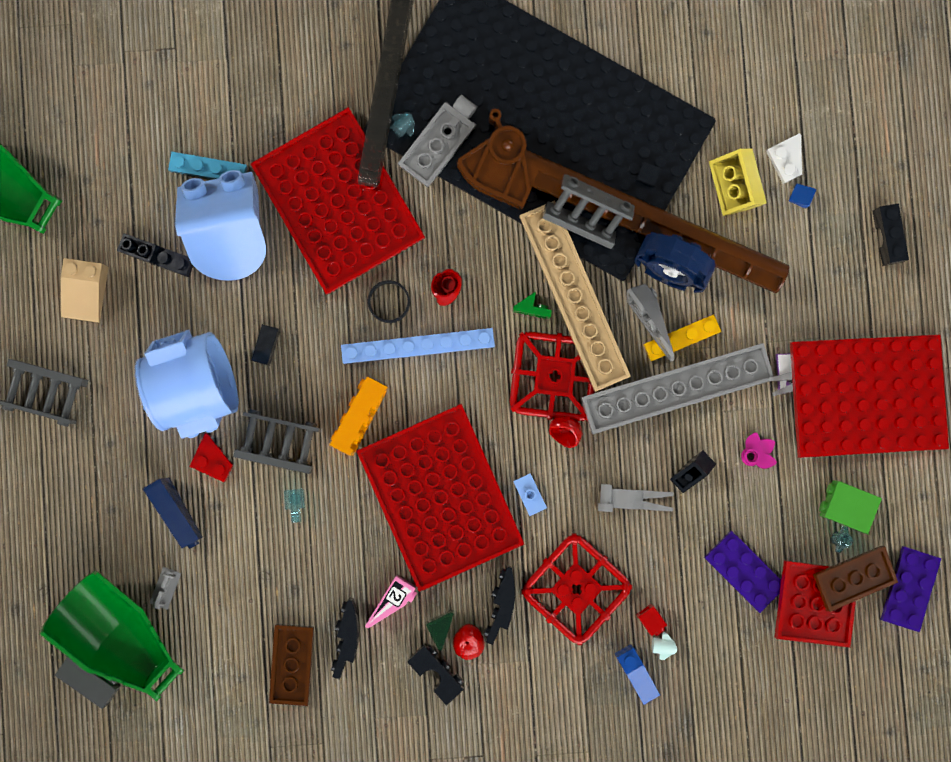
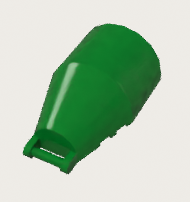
M0 143V220L29 226L44 234L47 229V223L63 200L48 192L18 159ZM48 200L50 203L38 223L35 221V218L45 201Z
M98 571L91 572L72 588L51 612L40 630V635L86 672L147 693L155 701H158L161 698L162 692L178 675L185 671L172 660L144 610ZM169 667L173 670L154 690L152 686Z

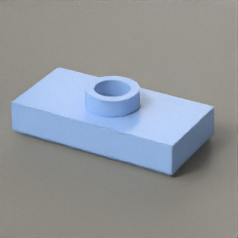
M531 473L513 481L529 516L547 508Z

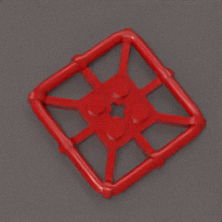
M532 331L519 334L516 342L514 366L511 369V374L513 375L510 392V410L521 415L545 417L547 420L566 416L578 422L588 421L584 408L573 396L572 392L573 383L576 381L588 383L587 396L594 394L591 382L587 377L574 376L576 362L580 360L579 355L573 359L560 357L561 343L574 344L571 336H565L562 333L549 334ZM529 339L556 342L555 356L541 355ZM524 343L537 358L536 371L521 370ZM553 371H557V375H560V379H556V382L549 378V374H553ZM520 375L535 376L534 390L517 403ZM535 394L550 395L548 410L520 406ZM555 396L568 397L581 414L553 411Z
M572 533L563 540L548 558L545 557L544 563L524 584L521 594H523L528 603L546 618L545 621L548 624L551 623L571 642L582 645V643H585L592 637L606 620L609 621L610 615L628 597L633 588L628 578L608 561L606 555L598 552L577 533ZM572 543L573 564L565 573H562L553 563ZM577 543L597 560V563L588 572L578 564ZM603 566L622 584L600 585L592 576ZM549 568L560 577L552 587L531 588ZM580 584L581 592L573 594L572 591L574 589L572 586ZM622 590L605 611L593 601L601 591ZM553 593L561 602L550 612L531 594ZM590 604L601 615L582 635L581 613ZM565 606L575 613L576 635L556 618Z

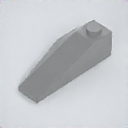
M647 284L628 289L627 303L669 361L672 362L675 355L656 298L658 297L657 293L652 287L649 288Z

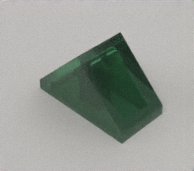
M449 610L426 622L430 635L440 651H442L454 615L453 610Z

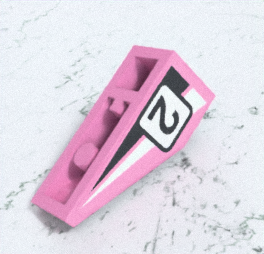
M396 575L365 627L370 628L404 607L408 601L412 602L417 594L414 591L416 586L401 576Z

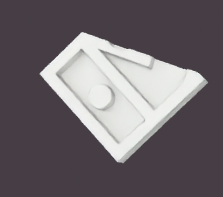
M800 133L766 150L783 184L802 175Z

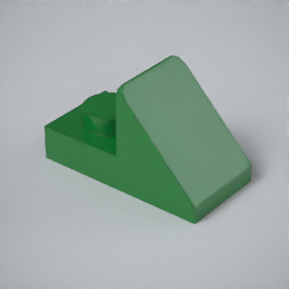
M535 291L516 304L512 312L550 319L552 310H549L546 305L537 304V307L533 306L536 295Z

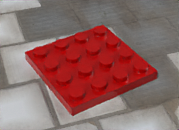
M784 560L774 638L851 647L856 601L833 611H826L813 574L831 566Z

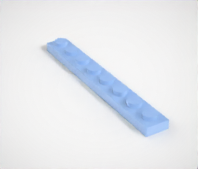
M493 328L344 344L341 345L343 364L493 348L495 344Z

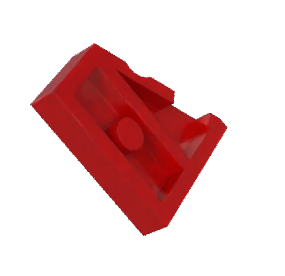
M205 433L189 467L225 483L233 468V463L212 440L210 434Z

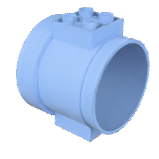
M186 330L152 341L145 352L146 357L139 358L136 361L135 377L142 404L151 422L160 431L176 427L181 439L185 437L194 438L201 432L206 431L209 433L215 431L219 427L223 416L235 413L238 410V391L230 362L221 343L211 332L192 337L190 330Z

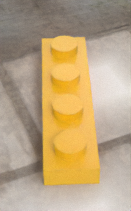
M713 314L673 331L668 336L673 352L722 331ZM655 340L643 344L650 362L666 356Z

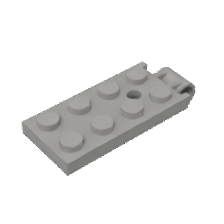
M463 95L456 100L453 107L445 102L398 162V166L429 188L477 126L469 120L476 111L477 106ZM446 128L451 129V134H445L444 130Z

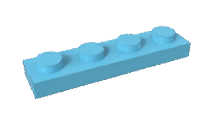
M171 152L168 170L180 174L218 179L223 173L230 170L246 173L248 166L241 163Z

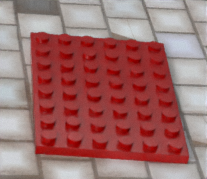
M349 107L250 163L326 295L425 239L423 232Z
M941 335L790 342L798 458L949 449Z
M462 404L356 451L419 592L525 545Z

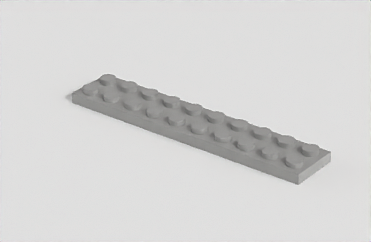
M764 343L584 396L581 397L591 434H596L768 382V378L774 375Z

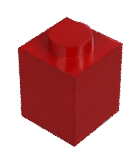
M649 604L635 614L651 636L654 634L658 636L665 631L664 627L667 624L652 604Z

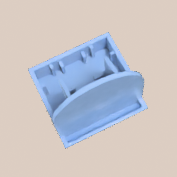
M230 170L223 173L218 179L203 181L201 178H192L185 181L180 187H177L175 215L177 235L181 236L193 266L208 277L225 281L242 279L254 273L264 261L266 243L259 223L258 188L253 172L241 173L238 170Z

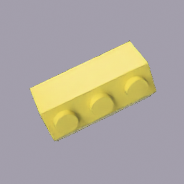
M738 149L709 161L723 216L767 204L753 149Z

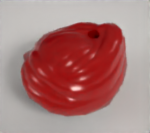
M446 269L443 272L437 273L431 282L432 294L440 306L451 304L458 297L462 288V278L453 269Z
M562 416L555 418L549 424L550 435L559 444L566 448H574L579 444L583 436L580 422L570 417Z
M466 624L458 629L453 638L455 653L462 659L472 660L483 652L485 648L484 638L475 625Z

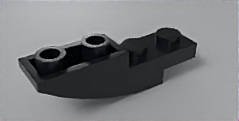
M123 233L117 249L120 253L186 277L190 276L193 264L188 256Z
M507 565L506 569L502 568L498 578L501 579L499 587L495 586L491 595L494 598L493 603L499 605L498 608H494L491 615L493 622L491 626L487 625L483 635L486 637V643L491 645L494 644L500 627L508 630L513 614L515 583L512 567Z
M351 597L347 602H343L341 612L344 614L342 620H338L335 631L338 632L337 638L344 639L339 641L336 651L339 652L338 660L334 659L331 671H334L332 677L339 680L346 661L354 662L358 648L359 618L354 598Z

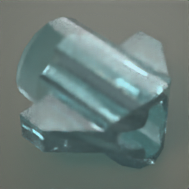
M410 113L395 114L392 117L395 122L390 128L399 138L405 133L409 136L414 134L415 121Z
M842 526L841 531H836L831 536V541L836 546L835 552L841 553L844 548H848L853 544L848 527Z

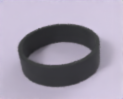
M385 280L377 283L369 292L368 307L372 315L379 321L394 323L404 318L408 313L410 297L403 285L396 281ZM395 284L401 287L407 295V307L404 313L396 319L384 320L376 316L372 311V294L381 285Z

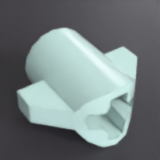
M662 632L661 638L653 637L652 653L659 654L660 660H665L677 652L676 643L667 632Z

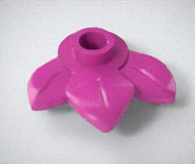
M756 432L749 435L745 441V449L741 453L742 462L747 466L757 465L762 469L774 466L777 461L770 454L775 446V441L771 439L760 440ZM749 453L753 454L752 460H749L747 458V455Z

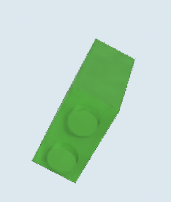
M833 480L826 489L827 497L820 505L819 516L858 532L868 534L882 498L841 481Z

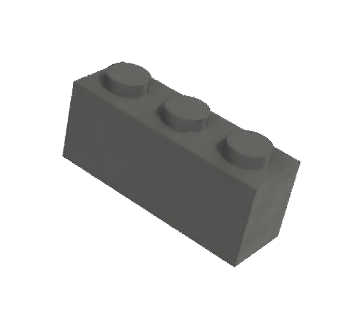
M68 657L55 674L57 678L101 709L110 703L121 687L116 681H110L99 675L86 672Z

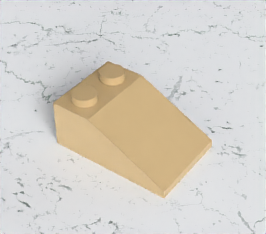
M63 259L61 272L62 318L100 323L108 266L101 263Z

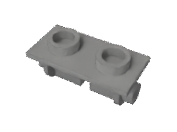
M166 567L162 568L150 600V604H153L154 608L168 610L182 573Z

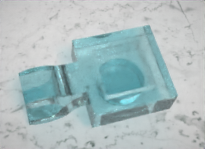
M304 489L284 490L285 510L291 509V522H301L300 509L305 508Z

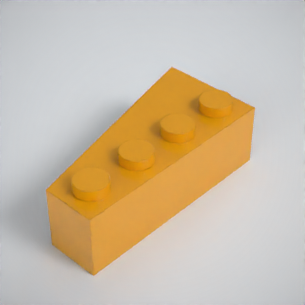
M366 377V379L362 378L357 387L359 392L350 400L348 405L350 408L347 413L343 414L340 420L341 424L338 430H335L329 445L349 456H354L389 387L369 377Z

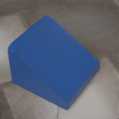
M796 184L789 202L806 209L810 206L817 189Z

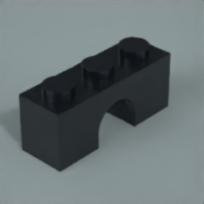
M899 203L876 208L872 212L875 228L880 229L883 236V244L879 248L882 266L908 261L909 256Z
M424 643L408 658L407 663L419 676L428 670H434L440 675L441 680L434 687L433 691L447 706L464 690V681L458 674L454 675L449 670L451 667L444 659L441 661L437 657L438 652L432 645L428 646Z

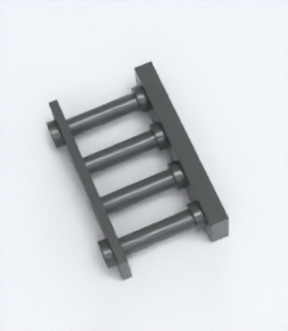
M564 174L561 189L564 191L555 204L547 201L542 218L612 249L616 239V231L614 230L623 217L629 220L633 219L635 206L628 201H623L586 184L575 177ZM571 193L581 198L573 212L563 208ZM588 202L599 206L591 219L580 216ZM606 209L616 213L608 227L597 223Z
M8 359L6 366L12 367L14 374L6 401L0 400L1 409L8 411L18 409L58 420L57 424L68 427L69 424H76L77 420L69 418L77 389L79 390L80 386L87 387L89 380L22 361ZM26 371L31 373L32 380L23 406L14 403L21 376ZM44 376L50 378L49 382L51 384L43 411L32 408L40 379H43ZM61 382L68 383L67 387H69L62 414L61 416L52 414L50 412L58 385H61Z
M252 409L249 410V413L243 412V416L250 417L244 445L240 450H234V458L307 474L312 472L313 466L308 465L309 461H307L313 432H321V428H316V423L306 421L305 425L262 416L260 415L261 411ZM257 419L269 421L263 448L259 454L252 453L251 449ZM276 423L287 425L281 455H278V458L271 457V453H269ZM295 427L306 429L300 458L297 459V462L289 461L290 457H288Z

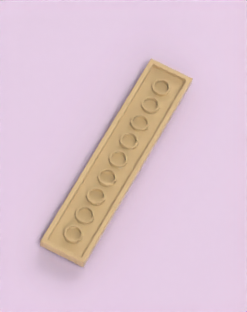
M543 205L519 215V218L594 392L625 380L631 377L568 230L543 219L545 207Z

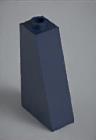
M170 478L158 479L142 488L180 547L185 548L188 546L191 549L198 545V540L203 538Z

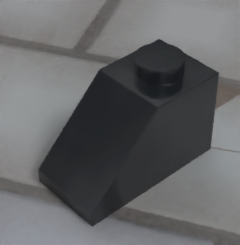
M702 450L675 473L670 480L684 493L708 476L716 463Z

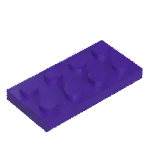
M731 530L704 557L759 613L780 594L781 579Z
M902 546L894 571L898 583L891 585L880 620L920 632L942 558Z

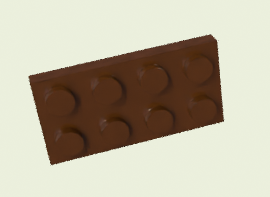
M882 545L813 574L826 611L829 612L898 583L886 547Z
M275 624L269 704L309 705L314 638L313 626Z

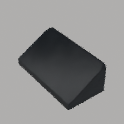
M262 324L251 361L270 366L280 329Z

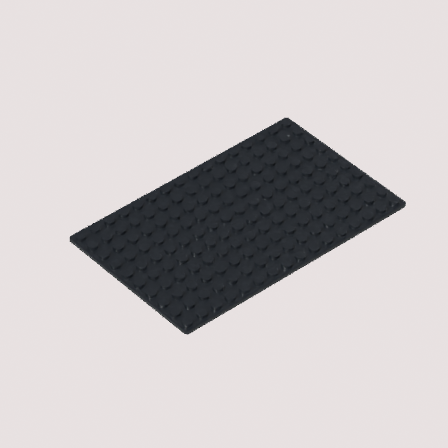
M439 0L368 120L363 132L367 137L404 156L443 104L447 102L453 107L456 100L463 95L477 106L476 111L469 118L477 126L438 177L522 224L519 215L543 206L547 201L557 202L559 198L532 187L523 209L519 210L477 191L464 179L457 168V162L460 157L489 139L496 130L495 126L489 123L491 110L498 109L501 111L500 121L502 126H512L523 133L526 140V150L662 210H666L716 123V119L507 0ZM446 128L444 133L447 135L451 134V129ZM643 162L661 168L655 187L636 181ZM565 202L563 208L572 212L576 207L568 202ZM583 209L580 216L591 219L593 213ZM601 217L597 223L608 227L611 221ZM618 225L614 230L616 231L615 244L610 249L568 230L581 259L620 281H625L635 264L634 260L646 237Z

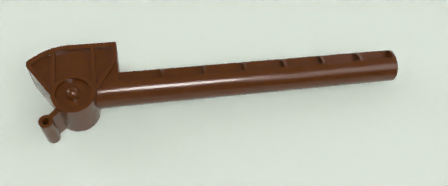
M498 109L491 110L489 115V123L495 126L496 129L491 137L458 159L457 168L473 188L519 210L523 209L532 187L559 198L564 191L561 189L563 176L567 174L634 205L633 219L629 220L623 217L618 224L643 236L651 232L668 236L678 235L686 243H695L701 246V250L715 260L716 268L773 293L779 292L788 276L790 268L788 264L526 150V140L523 133L515 127L502 126L500 121L501 111ZM571 193L566 202L577 206L581 198ZM588 202L584 210L594 214L599 206ZM606 209L601 217L612 221L616 213Z

